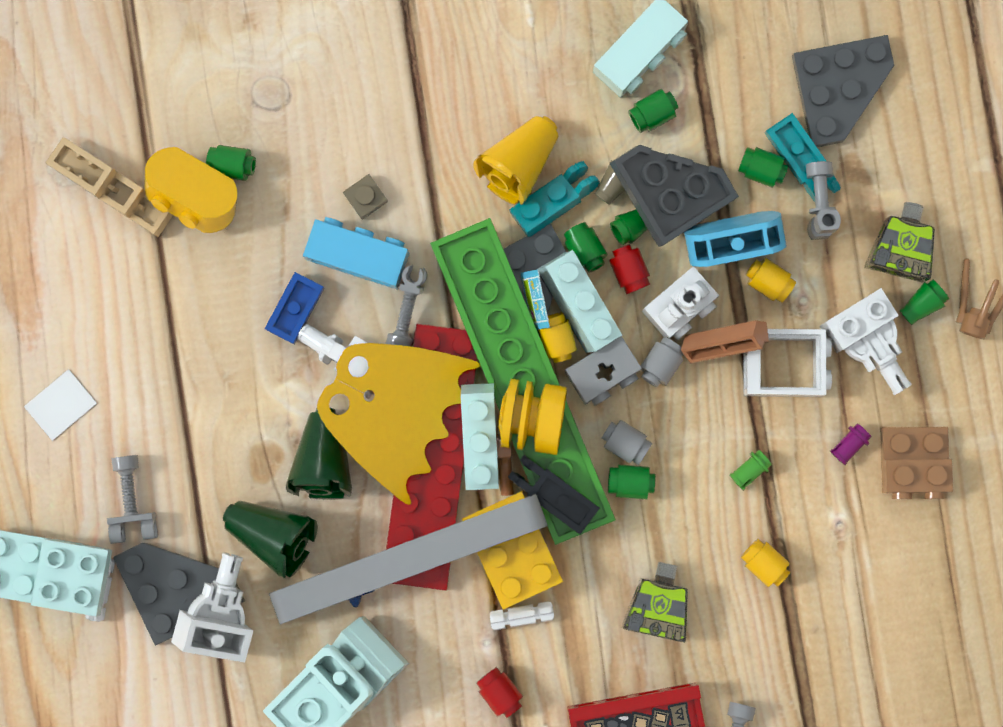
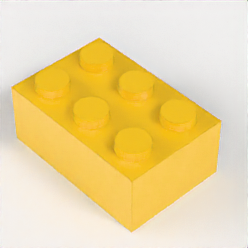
M521 491L462 518V521L524 499L525 497ZM539 529L477 552L503 610L563 582Z

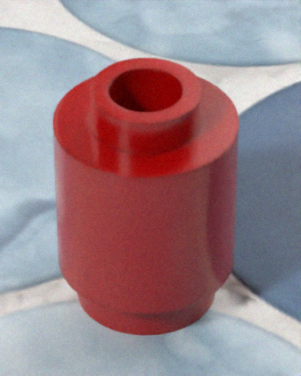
M628 244L612 251L614 258L609 259V262L620 288L624 287L626 295L650 285L647 278L650 274L639 247L632 250L631 245Z
M497 667L476 682L480 688L478 692L497 717L504 714L508 718L522 707L519 700L523 698V695L505 672L501 673Z

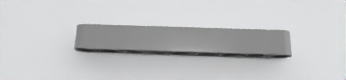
M535 494L271 592L269 596L279 624H283L544 528L548 524L538 497Z

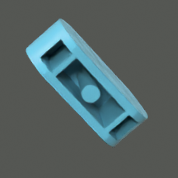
M761 211L697 224L684 232L690 265L695 267H709L774 254L787 246L782 216L777 211Z

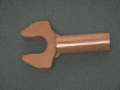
M497 434L500 491L502 496H510L514 494L513 481L508 478L512 472L511 448L501 447V436Z

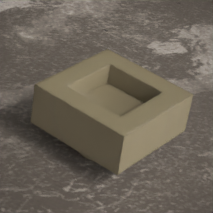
M370 174L343 191V194L362 220L388 202Z

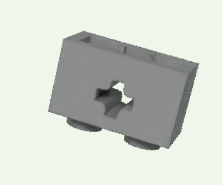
M622 336L565 369V374L583 403L586 405L592 401L594 406L611 396L608 391L619 384L624 389L637 381L639 378L636 373L642 368ZM602 365L605 369L612 368L610 381H607L605 378H597L596 375L600 371L598 366Z

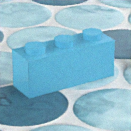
M325 217L324 222L315 219L303 254L307 261L398 290L402 273L410 254L408 249L403 248L404 242L390 237H386L385 241L373 238V232L356 227L355 231L342 228V222Z

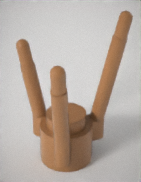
M966 258L963 262L960 307L956 323L962 324L959 330L961 333L984 340L986 334H990L993 323L1003 308V294L991 314L988 313L999 285V280L995 279L981 310L971 308L970 312L967 313L970 260Z

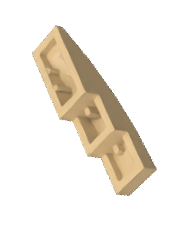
M62 137L45 162L157 237L160 236L173 217L169 212L165 213L156 209L147 199L145 190L65 137Z

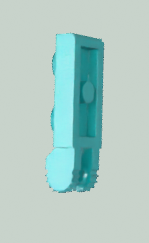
M791 113L767 129L765 135L779 155L785 158L784 162L798 182L804 185L805 190L815 202L814 181L807 179L806 164L826 161V159L795 115ZM833 175L827 178V188L836 193L841 187Z
M584 161L569 167L564 175L560 174L528 196L523 204L520 205L519 202L509 209L511 216L528 237L533 236L581 203V199L598 187L600 181L595 175L579 182L575 189L571 186V184L587 172L588 166Z

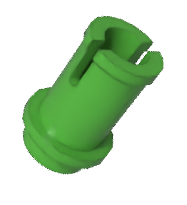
M760 450L755 454L751 452V457L729 475L743 491L764 471L768 473V468L772 465Z

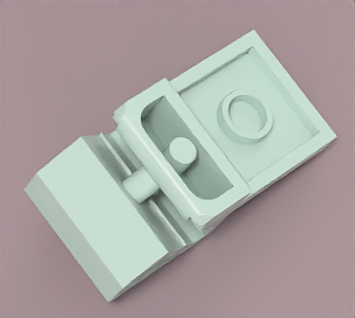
M0 530V598L27 602L37 607L100 616L112 550L83 545L78 542Z
M365 616L359 617L339 634L333 645H325L305 665L306 668L263 712L276 727H343L358 711L364 710L409 663Z

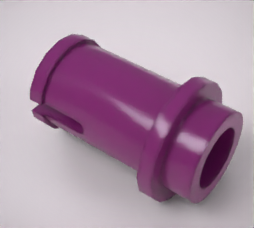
M858 423L854 427L850 426L848 428L850 431L830 450L831 454L843 465H846L864 444L866 446L870 444L868 440L872 436Z

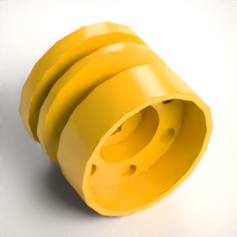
M510 379L509 387L502 399L498 428L501 436V447L510 448L512 434H518L517 449L523 450L527 437L533 436L535 452L557 455L567 387L545 384L541 396L538 398L534 397L533 382L527 381L524 395H518L520 380Z

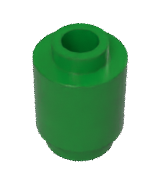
M659 89L634 103V108L630 109L628 113L636 129L642 133L646 130L650 132L675 118V110L679 107L670 91L665 93L662 89Z
M218 145L217 148H209L206 164L231 179L246 181L248 176H252L255 172L256 158L251 156L250 149Z
M747 147L738 172L744 173L745 178L773 188L776 182L782 184L788 166L783 164L785 158L758 147L755 150Z
M586 222L580 223L564 233V237L567 240L565 242L567 249L574 251L584 270L587 269L588 273L605 264L603 259L608 254L592 227L589 228Z
M618 465V468L610 467L608 493L616 494V497L647 499L648 493L655 492L656 474H651L650 468L645 466Z

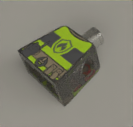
M905 202L901 218L889 216L885 219L864 268L921 283L931 279L935 229L933 226L920 223L924 208L922 205Z
M658 562L654 581L640 578L623 620V629L685 643L688 589L674 585L677 566Z

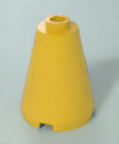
M546 116L533 117L474 160L473 168L477 176L481 178L484 175L490 181L486 187L501 199L514 205L518 201H520V205L523 204L532 191L559 137L556 131V124Z

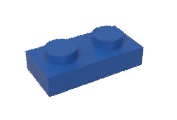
M294 272L265 330L295 345L300 330L308 321L325 288Z

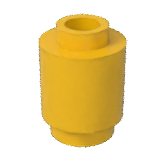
M766 257L761 262L756 259L746 273V276L750 278L747 283L749 286L770 300L774 301L776 299L781 303L789 296L796 284V281L790 278L791 274Z
M563 312L548 315L550 328L538 329L548 358H553L554 363L569 360L572 358L571 353L577 350L569 319H565Z
M759 539L755 540L741 556V559L746 562L744 566L767 587L772 584L778 587L790 574V571L787 570L790 563L768 542L763 543Z

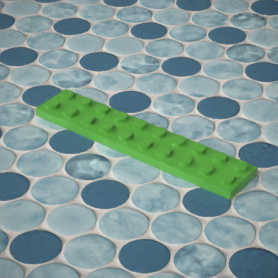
M491 218L431 242V247L488 384L494 383V397L499 411L503 396L509 387L510 379L520 380L518 395H524L527 381L533 382L534 397L540 398L545 384L560 386ZM567 401L565 402L557 455L535 452L533 436L527 437L523 450L517 449L518 434H512L511 440L520 460L523 455H526L545 470L549 469L600 507L581 534L616 520ZM521 462L529 483L534 486L540 476L534 471L527 469ZM541 506L555 545L581 535Z

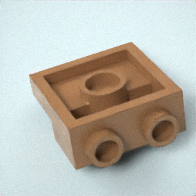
M948 427L880 428L882 493H892V499H912V493H924L925 499H945V492H953L952 459H949Z

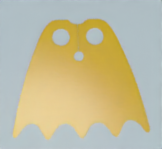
M379 343L354 344L348 346L342 352L336 364L337 376L331 385H327L324 388L317 402V410L327 429L354 460L405 504L410 505L411 500L406 489L407 479L411 475L430 473L431 467L425 457V447L434 439L448 437V431L442 422V413L448 406L461 404V389L458 385V378L463 372L478 368L480 363L443 352L411 346ZM357 356L364 357L368 362V370L362 377H353L348 368L349 362ZM367 390H372L375 395L374 399L370 402L364 399V393ZM336 394H344L349 399V408L341 415L332 413L329 407L331 398Z

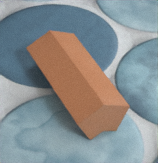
M755 320L685 335L681 351L690 363L763 349L764 343L769 342L767 322Z

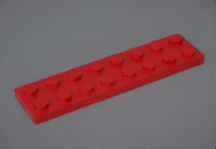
M416 324L413 347L443 352L477 361V355L466 330ZM476 368L467 370L459 376L458 385L460 389L461 385L474 384ZM461 404L448 406L442 413V422L448 431V437L434 439L425 447V457L431 467L430 473L411 475L407 479L406 489L411 504L407 505L393 495L386 550L456 524L464 465ZM451 562L392 584L447 591Z

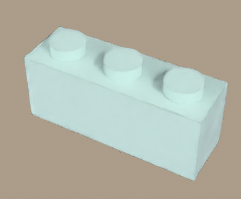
M655 0L594 64L593 73L620 98L626 92L633 94L644 81L641 76L648 69L654 71L665 59L663 53L671 45L673 48H676L687 36L684 30L688 20L666 0Z
M573 250L561 254L538 268L539 274L559 308L564 313L565 318L569 319L571 328L586 353L596 352L622 336Z
M494 383L461 385L466 490L499 489Z

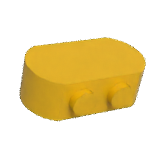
M178 147L161 149L155 152L147 161L145 166V194L156 209L161 212L171 213L178 217L186 227L196 228L203 233L221 231L232 222L237 203V187L233 179Z

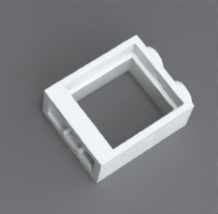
M768 329L769 340L813 341V388L761 387V349L743 353V396L823 397L826 395V390L831 389L832 373L831 370H826V357H831L832 342L831 338H826V329Z

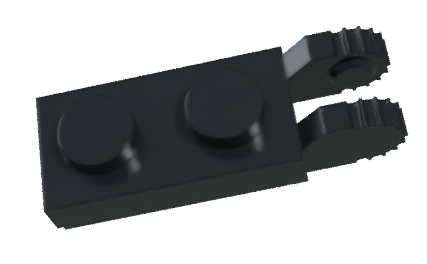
M523 455L520 461L527 469L538 474L540 478L534 486L528 483L523 476L513 471L509 474L508 478L528 493L527 496L536 494L543 508L578 534H581L600 507L549 469L545 470L532 459Z

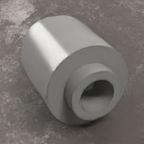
M663 337L661 342H656L641 364V371L644 372L641 377L655 387H658L659 384L667 386L683 361L681 346L666 337Z
M622 420L617 425L611 422L602 436V439L606 441L605 449L626 462L631 463L633 461L637 465L641 463L652 445L646 439L647 436Z

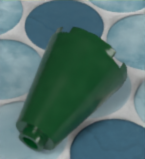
M316 408V412H312L308 416L286 482V490L296 496H299L300 490L309 493V498L344 499V493L349 497L352 494L347 451L327 429ZM330 408L331 412L335 414L336 410Z
M245 501L230 504L223 515L225 530L277 575L286 578V576L292 577L301 568L310 553L305 550L308 540L314 542L317 535V521L309 516Z

